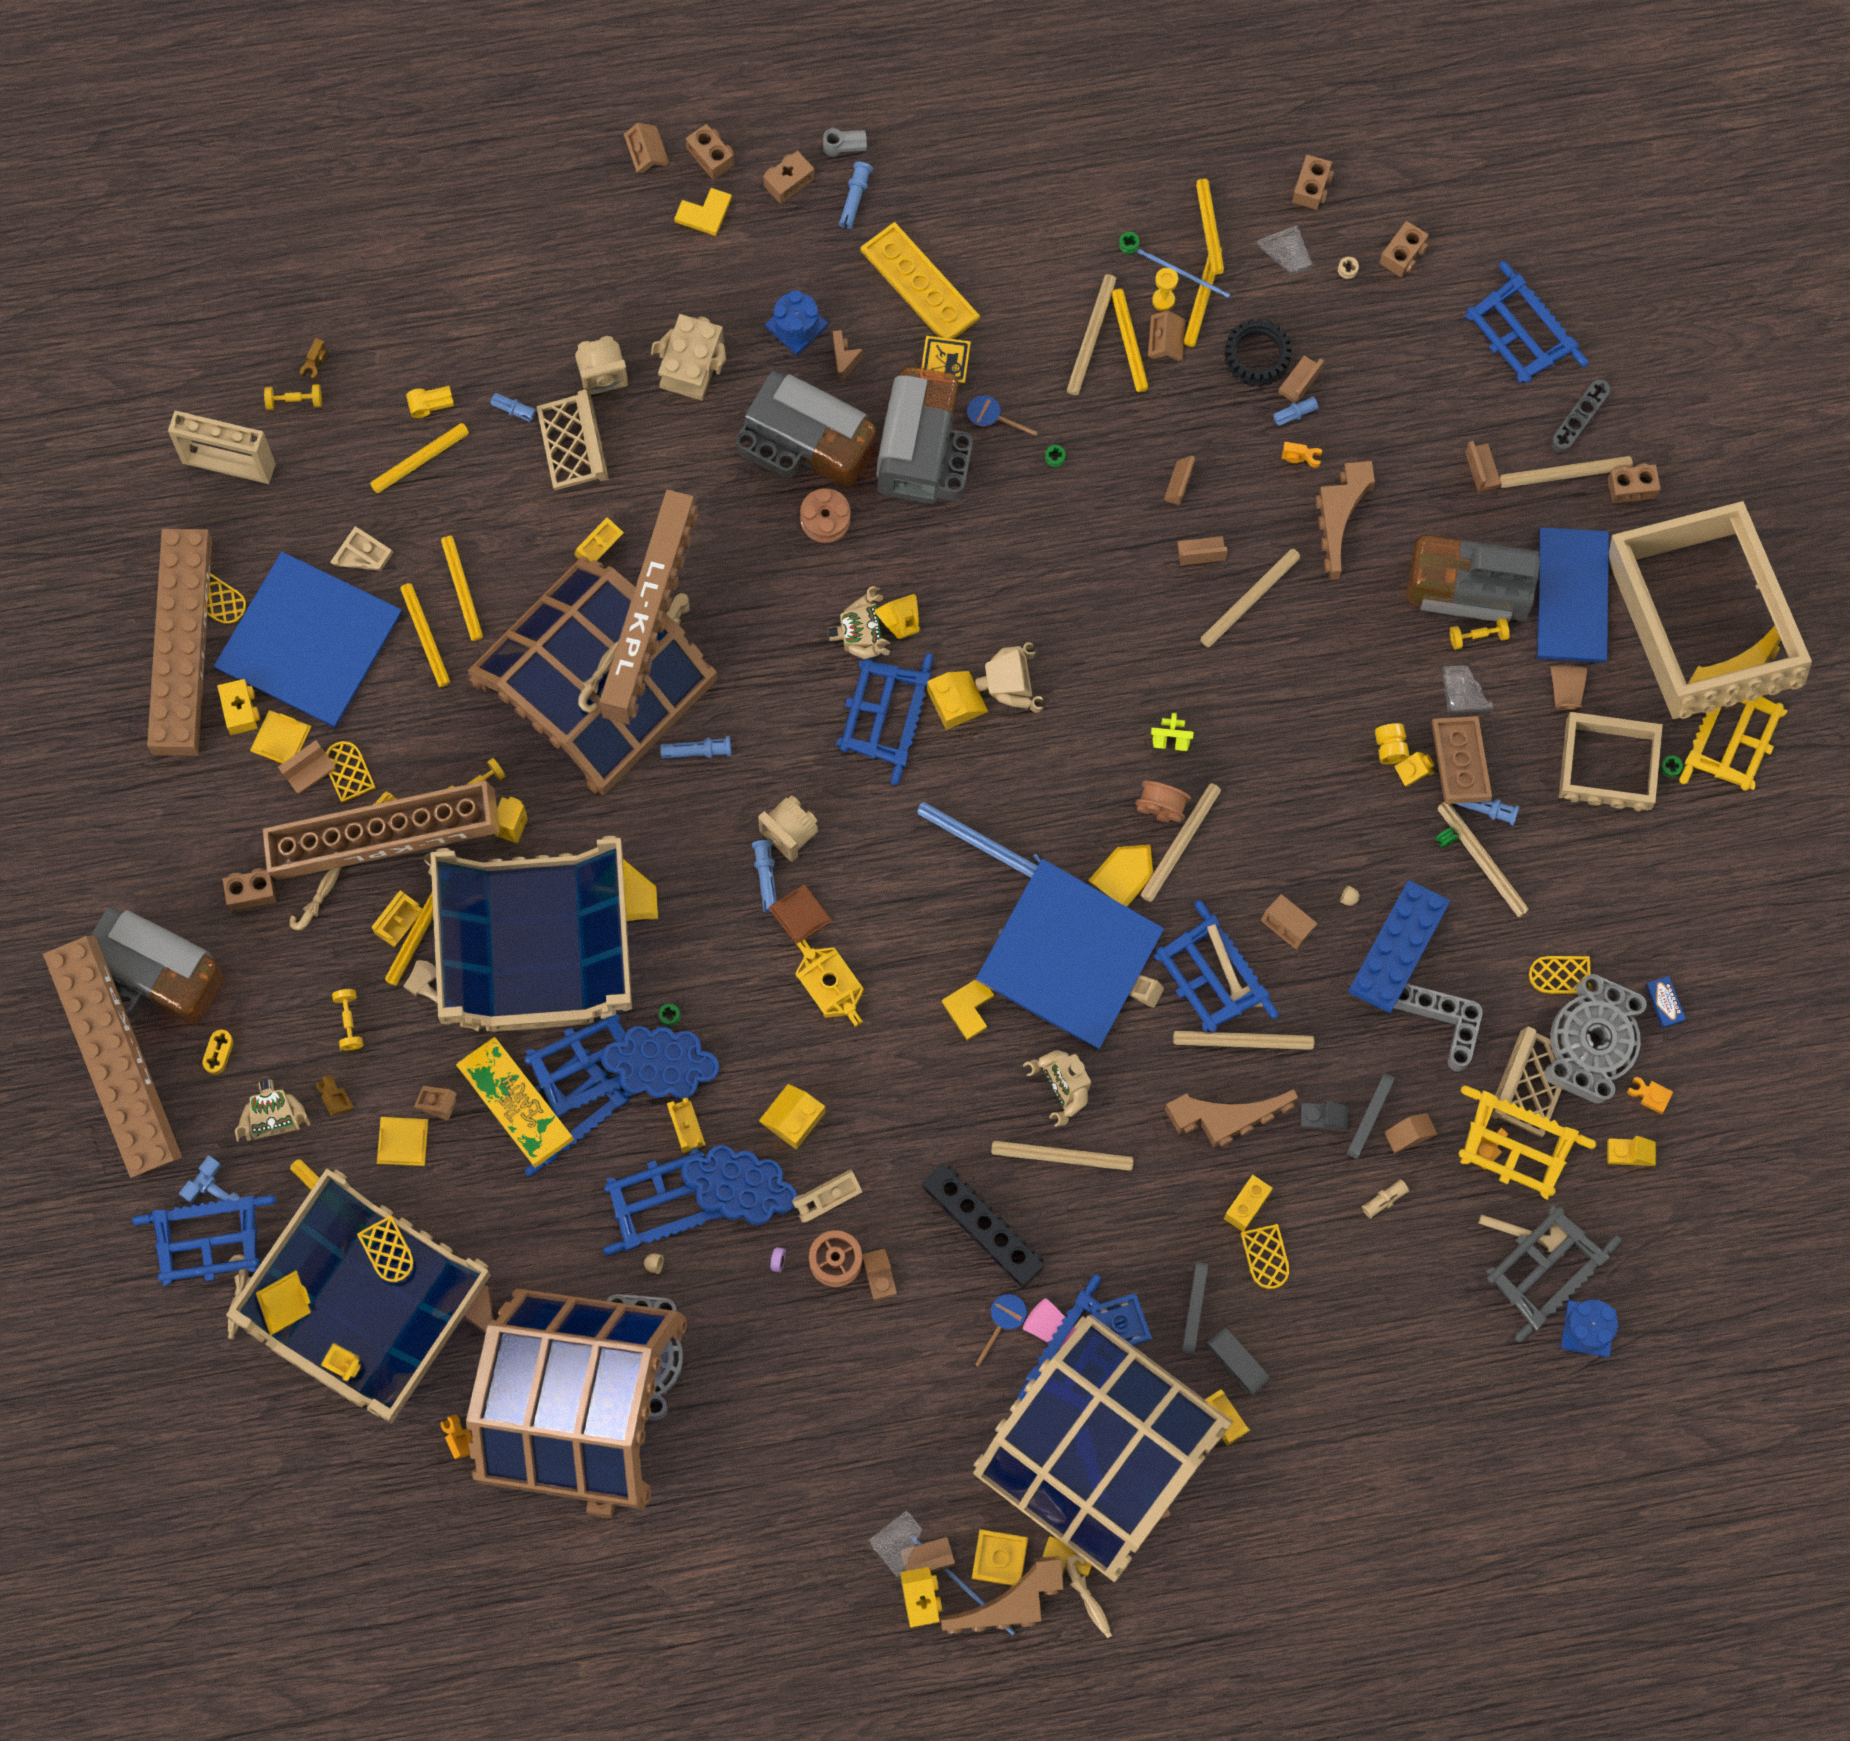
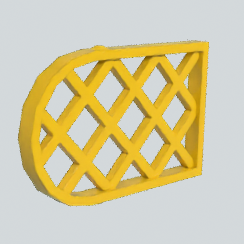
M210 573V577L216 580V582H210V585L218 584L219 592L211 593L209 586L210 604H208V607L211 609V614L208 612V616L223 624H232L239 621L246 612L244 597L236 589ZM221 584L226 586L230 590L222 591ZM234 592L238 594L241 598L235 599ZM231 593L232 600L224 601L223 594ZM220 595L221 602L212 603L211 596ZM243 601V609L237 610L235 602ZM233 603L234 610L225 612L224 604ZM221 605L222 613L214 614L213 606ZM234 613L235 619L227 621L226 615ZM223 615L224 621L216 618V616Z
M341 741L328 748L326 751L327 755L331 751L337 752L335 759L330 758L333 764L343 766L341 773L334 771L329 773L341 803L376 789L363 760V755L354 744ZM344 745L352 747L349 753L342 751ZM354 749H355V750L357 751V753L359 754V757L356 756V755H353ZM340 754L348 756L345 763L337 761ZM351 757L358 760L356 767L348 765ZM361 761L365 770L359 769ZM346 767L354 770L351 777L343 775ZM357 771L364 773L362 781L354 779ZM332 774L339 776L336 783L333 779ZM367 775L371 784L365 783ZM342 778L349 780L347 787L339 785ZM352 782L360 784L357 791L349 789ZM363 785L369 787L361 791ZM338 788L345 790L342 797L340 795ZM348 792L353 793V795L346 797Z
M1590 956L1540 957L1530 967V983L1542 993L1577 994L1575 990L1576 985L1571 988L1566 982L1570 978L1574 979L1577 983L1581 981L1574 976L1578 970L1585 974L1582 979L1591 975ZM1543 960H1551L1547 965L1543 962ZM1558 960L1567 961L1562 965ZM1574 960H1584V961L1579 965V964H1578L1577 962H1575ZM1570 961L1577 967L1572 973L1565 967ZM1538 962L1544 967L1539 973L1533 968ZM1553 962L1560 966L1556 972L1549 968ZM1586 962H1587V972L1582 968V966H1583ZM1562 969L1569 975L1564 981L1557 975ZM1545 970L1552 974L1548 980L1541 976ZM1538 977L1544 982L1541 987L1537 986L1534 982ZM1554 977L1561 983L1556 989L1549 983ZM1588 983V988H1587L1589 991H1591V984H1590V983ZM1547 985L1552 990H1545L1543 988ZM1564 985L1568 990L1559 989Z
M392 1215L357 1233L375 1271L381 1278L388 1282H398L409 1276L413 1269L414 1260L411 1250L408 1248ZM388 1221L386 1228L379 1226L384 1222ZM391 1221H392V1223H393V1225H394L396 1231H393V1230H390V1229H389L390 1224H391ZM373 1229L371 1236L364 1235V1233ZM376 1229L385 1231L382 1240L374 1238ZM388 1232L396 1234L393 1243L385 1241ZM362 1237L370 1239L368 1246H366ZM398 1237H400L404 1246L397 1244ZM373 1240L381 1242L379 1251L370 1249ZM384 1244L392 1246L390 1254L382 1252ZM395 1247L404 1249L401 1258L393 1256ZM406 1251L409 1254L410 1260L404 1259ZM370 1252L377 1254L375 1262ZM380 1255L389 1257L386 1266L378 1264ZM392 1258L400 1260L398 1269L389 1267ZM403 1262L410 1263L407 1272L401 1270ZM378 1267L385 1269L383 1275L379 1271ZM388 1270L396 1272L394 1279L386 1278ZM399 1273L405 1274L402 1277L398 1278Z
M1278 1224L1241 1232L1250 1268L1249 1271L1254 1282L1265 1289H1276L1282 1286L1289 1275V1262ZM1274 1228L1270 1235L1263 1231ZM1276 1230L1279 1240L1272 1237ZM1257 1232L1254 1238L1246 1235ZM1260 1233L1267 1237L1264 1245L1256 1241ZM1245 1238L1252 1241L1248 1248L1246 1245ZM1270 1239L1278 1244L1274 1251L1266 1247ZM1254 1243L1262 1247L1258 1255L1250 1251ZM1280 1246L1283 1256L1276 1253ZM1264 1249L1272 1253L1268 1261L1260 1257ZM1249 1254L1256 1257L1252 1264ZM1274 1256L1282 1260L1278 1267L1270 1263ZM1258 1259L1266 1263L1262 1271L1254 1267ZM1284 1262L1286 1265V1272L1281 1269ZM1268 1265L1276 1270L1272 1277L1264 1273ZM1253 1270L1260 1273L1257 1279L1254 1275ZM1278 1272L1285 1275V1279L1282 1282L1275 1279ZM1262 1275L1270 1279L1267 1286L1259 1282ZM1272 1282L1277 1284L1275 1286H1270Z

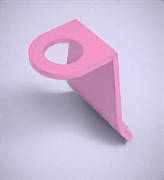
M1045 1298L1031 1311L1024 1323L1023 1330L1049 1342L1053 1340L1052 1334L1058 1332L1057 1327L1063 1324L1062 1319L1066 1317ZM1073 1326V1328L1071 1329V1331L1069 1332V1334L1067 1335L1066 1339L1064 1340V1342L1062 1343V1345H1061V1347H1060L1059 1349L1062 1348V1346L1067 1342V1340H1068V1339L1072 1336V1334L1076 1331V1329L1074 1328V1326Z

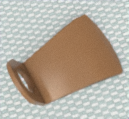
M1572 665L1550 666L1555 709L1581 710L1587 668Z

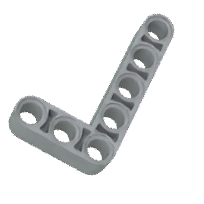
M1406 984L1403 993L1406 994L1407 999H1398L1394 1008L1455 1024L1447 1063L1455 1072L1464 1071L1472 1059L1483 1010L1481 1006L1471 1000ZM1426 998L1430 1002V1006H1422L1419 1003V999ZM1442 1005H1450L1453 1009V1012H1445L1442 1009ZM1465 1011H1473L1476 1018H1468L1465 1015ZM1459 1033H1468L1470 1035L1471 1040H1462L1459 1036ZM1454 1055H1462L1465 1058V1062H1456Z

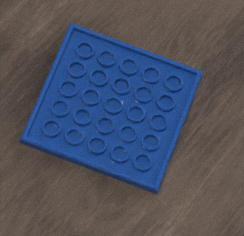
M281 552L213 667L215 670L237 681L245 679L248 686L252 685L254 689L336 728L403 612L401 609Z
M1041 859L975 980L1099 1050L1164 928L1046 860Z

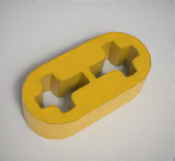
M217 1030L209 1040L203 1058V1067L211 1075L222 1073L226 1067L233 1047V1038L228 1031ZM225 1036L228 1042L227 1044L223 1043L220 1050H218L219 1044L216 1040ZM217 1054V1061L220 1065H216L211 1069L209 1061H214Z

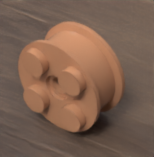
M823 488L811 492L806 496L801 505L800 522L803 531L816 542L831 543L839 540L846 534L850 526V505L847 499L836 490Z
M1142 782L1141 785L1144 790L1141 798L1135 802L1138 806L1137 811L1144 814L1157 815L1156 819L1169 823L1170 820L1177 822L1184 820L1185 816L1182 813L1185 804L1191 800L1187 793L1158 782Z
M834 1230L821 1234L815 1239L809 1251L811 1272L819 1282L826 1286L842 1287L851 1283L858 1276L862 1267V1251L859 1243L853 1236L843 1231ZM833 1256H838L840 1259L838 1261H833L831 1258Z

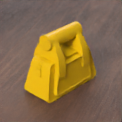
M915 594L888 602L875 609L877 616L898 639L920 631Z

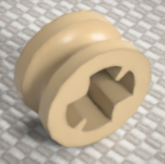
M1352 257L1343 258L1338 266L1339 275L1345 279L1356 276L1359 269L1358 261ZM1347 264L1351 265L1352 269L1350 272L1345 271Z

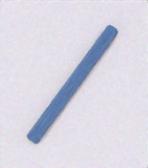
M922 802L918 807V815L1030 878L1032 877L1037 868V865L925 802Z

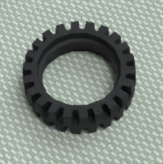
M1254 318L1249 319L1248 323L1243 321L1239 327H1234L1233 331L1230 332L1225 345V364L1228 365V371L1230 373L1233 372L1235 379L1240 378L1241 383L1249 382L1248 386L1257 384L1258 387H1263V384L1266 383L1268 386L1272 384V381H1278L1280 376L1285 374L1291 360L1292 346L1289 336H1286V331L1284 329L1280 330V325L1277 323L1272 325V321L1268 319L1266 322H1263V318H1258L1255 322ZM1259 334L1274 340L1280 352L1278 362L1272 368L1263 371L1251 370L1240 363L1236 354V347L1241 339L1249 335Z

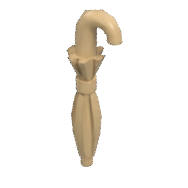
M618 642L603 655L593 677L582 683L585 686L579 696L578 705L583 711L589 713L598 708V705L595 703L589 706L587 700L592 692L597 693L599 681L610 670Z
M341 867L330 869L320 882L317 894L312 899L313 901L303 908L305 913L299 922L296 923L297 918L291 916L289 925L293 930H303L310 923L313 916H318L319 904L322 903L323 898L334 887Z
M234 1255L229 1262L244 1260V1255ZM247 1269L239 1270V1275L234 1276L237 1289L235 1290V1297L230 1308L251 1279V1277H248L249 1271ZM229 1319L228 1339H234L239 1325H236Z
M1078 1554L1071 1555L1066 1560V1570L1073 1581L1069 1585L1080 1592L1090 1618L1100 1631L1109 1638L1112 1634L1101 1606L1087 1589L1085 1575L1081 1577L1075 1567V1562L1079 1561L1083 1564L1087 1561Z

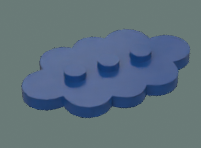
M634 1026L624 1034L622 1042H613L607 1045L601 1054L602 1065L607 1071L619 1074L620 1085L626 1092L638 1094L645 1090L647 1094L654 1098H662L668 1093L678 1099L687 1098L696 1091L698 1083L711 1081L719 1071L717 1058L712 1053L701 1051L700 1040L694 1033L682 1031L675 1035L667 1027H658L651 1032L646 1027Z
M719 1145L713 1147L706 1158L696 1156L689 1158L681 1169L683 1182L687 1186L697 1189V1204L706 1211L714 1212L720 1210L721 1214L729 1220H737L743 1217L752 1225L759 1226L765 1224L773 1213H789L794 1208L792 1199L798 1196L792 1185L782 1181L783 1172L777 1162L770 1159L759 1161L755 1154L750 1151H741L735 1154L731 1148Z

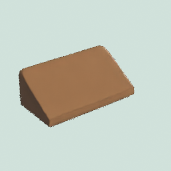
M1189 456L1176 462L1164 497L1165 501L1177 505L1181 504L1194 467V456Z

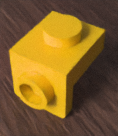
M1416 752L1394 766L1402 782L1407 787L1426 775H1433L1435 773L1431 757L1420 752Z
M334 1342L321 1363L323 1367L342 1376L345 1381H348L350 1376L354 1378L361 1367V1364L358 1363V1355Z

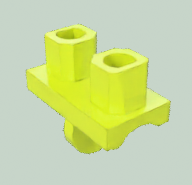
M1172 712L1171 719L1162 718L1161 725L1170 726V729L1151 727L1153 747L1166 749L1167 736L1176 737L1175 750L1187 751L1194 732L1175 730V726L1184 727L1185 720H1176L1177 713Z

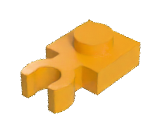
M1635 1077L1632 1082L1639 1086V1090L1629 1088L1627 1093L1633 1097H1643L1640 1104L1662 1114L1673 1091L1651 1081L1649 1086H1646L1641 1078Z

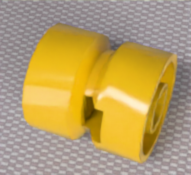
M1387 724L1375 729L1376 741L1380 745L1378 750L1380 763L1395 764L1410 757L1408 745L1403 742L1406 740L1403 724Z

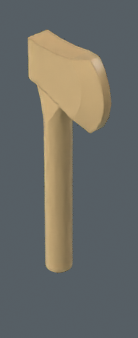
M1216 924L1207 927L1228 980L1230 997L1235 1001L1250 992L1251 989L1249 986L1245 988L1240 986ZM1261 1002L1253 1007H1262L1263 1003Z
M416 961L410 977L404 984V988L415 996L418 994L425 995L438 1004L437 991L429 985L436 979V968L427 961ZM446 998V1007H458ZM477 1025V1028L474 1029V1030H476V1031L478 1032V1031H480V1029L482 1028V1026H481V1025Z
M1481 1215L1478 1224L1518 1237L1523 1234L1527 1238L1533 1232L1485 1215ZM1555 1223L1550 1227V1234H1543L1536 1242L1547 1248V1253H1551L1567 1235Z

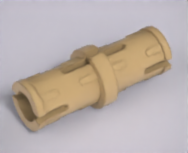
M1399 1179L1388 1189L1379 1191L1375 1198L1362 1205V1209L1367 1217L1371 1219L1384 1208L1393 1206V1202L1408 1193L1409 1189L1404 1181Z

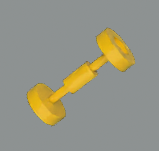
M1163 268L1156 274L1155 283L1159 290L1154 293L1152 299L1153 306L1162 312L1173 308L1175 296L1171 290L1175 289L1178 284L1177 273L1171 268Z
M320 384L312 385V394L295 392L274 396L272 387H265L264 389L266 410H274V400L297 402L302 401V399L312 398L314 407L322 406Z
M1498 618L1496 628L1487 629V627L1471 630L1470 633L1461 634L1458 626L1450 627V639L1454 650L1463 647L1462 639L1471 637L1476 639L1498 632L1500 640L1509 639L1510 634L1507 620L1505 618Z
M492 758L487 761L491 770L483 776H477L467 784L485 781V779L493 774L499 781L506 776L496 760Z
M344 989L334 992L332 994L333 1002L343 1003L344 1011L342 1012L344 1029H347L348 1038L339 1041L340 1050L359 1049L363 1047V1038L352 1036L351 1028L354 1026L352 1012L349 1011L348 1002L357 999L356 990Z

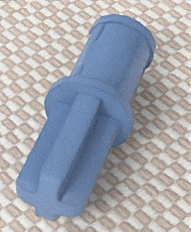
M497 393L491 399L493 406L509 412L510 416H518L530 423L535 416L536 409L518 402V399L511 400Z
M1313 396L1297 404L1292 403L1290 407L1273 415L1274 421L1278 426H1281L1294 419L1300 420L1301 416L1317 410L1318 404Z

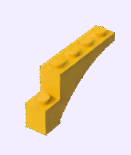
M1774 625L1763 639L1742 654L1712 666H1698L1688 684L1766 664L1770 658L1775 659L1780 650L1778 645L1781 641L1776 626Z

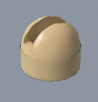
M1347 885L1342 893L1340 902L1352 906L1359 901V893L1355 888Z
M648 1255L644 1260L646 1270L656 1274L661 1272L664 1263L663 1255Z

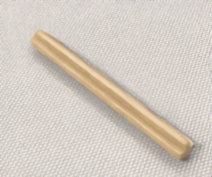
M1106 274L1104 276L1067 387L1069 394H1079L1116 283V277Z
M1630 456L1502 474L1499 479L1501 487L1507 488L1609 473L1618 466L1630 468L1633 466V462Z
M1290 549L1201 637L1200 641L1206 647L1214 644L1300 559V554L1295 549Z
M1211 783L1206 788L1141 892V897L1149 902L1154 900L1220 794L1221 789L1217 785Z
M1444 802L1438 806V811L1450 827H1453L1455 834H1458L1461 842L1518 917L1525 915L1529 910L1527 905L1452 805L1445 804Z
M1175 1031L1173 1043L1175 1045L1312 1050L1314 1048V1037L1303 1035Z
M993 1141L991 1151L993 1155L1128 1171L1132 1170L1134 1161L1132 1157L1001 1141Z

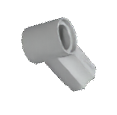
M828 129L823 136V152L828 156L834 157L841 152L867 151L865 130L840 132L838 129ZM829 141H835L837 143L830 144Z

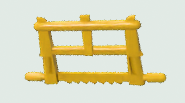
M1762 696L1753 701H1741V703L1746 705L1721 763L1701 754L1721 707L1707 712L1706 718H1702L1703 725H1699L1700 732L1696 733L1697 739L1693 740L1694 748L1684 763L1686 766L1680 776V783L1683 785L1687 784L1692 775L1693 768L1714 774V777L1740 785L1744 791L1749 790V788L1754 790V776L1764 753L1771 754L1774 746L1770 745L1769 741L1779 718L1785 716L1788 710L1784 709L1782 703L1775 704ZM1754 708L1771 715L1760 740L1743 735ZM1739 743L1756 749L1746 774L1729 767Z
M1466 1085L1461 1088L1462 1094L1480 1101L1475 1120L1471 1122L1465 1148L1459 1151V1156L1462 1158L1460 1163L1468 1164L1472 1162L1501 1175L1499 1181L1508 1184L1509 1180L1512 1179L1540 1191L1541 1196L1548 1200V1197L1553 1196L1556 1192L1554 1185L1563 1167L1567 1164L1565 1159L1574 1141L1589 1149L1596 1147L1594 1140L1581 1134L1578 1135L1579 1131L1568 1127H1561L1555 1120L1550 1122L1547 1116L1542 1118L1539 1113L1534 1115L1531 1109L1526 1111L1523 1106L1518 1108L1515 1103L1509 1104L1507 1099L1503 1101L1498 1100V1097L1486 1091L1481 1093ZM1493 1108L1560 1136L1553 1155L1549 1156L1486 1129ZM1482 1137L1511 1149L1505 1166L1475 1154ZM1520 1154L1548 1165L1543 1182L1514 1170Z

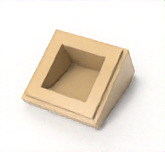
M1139 975L1129 996L1154 1008L1164 991V987L1157 980Z

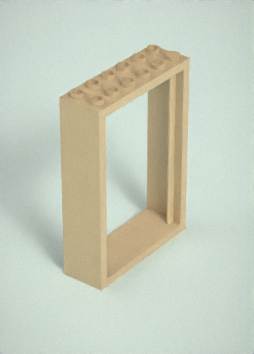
M1743 501L1612 535L1608 561L1672 719L1688 718L1695 713H1707L1722 706L1730 707L1744 700L1753 701L1767 694L1776 695L1782 690L1798 689L1806 684L1812 660ZM1736 534L1756 579V589L1761 591L1789 658L1686 684L1636 560Z

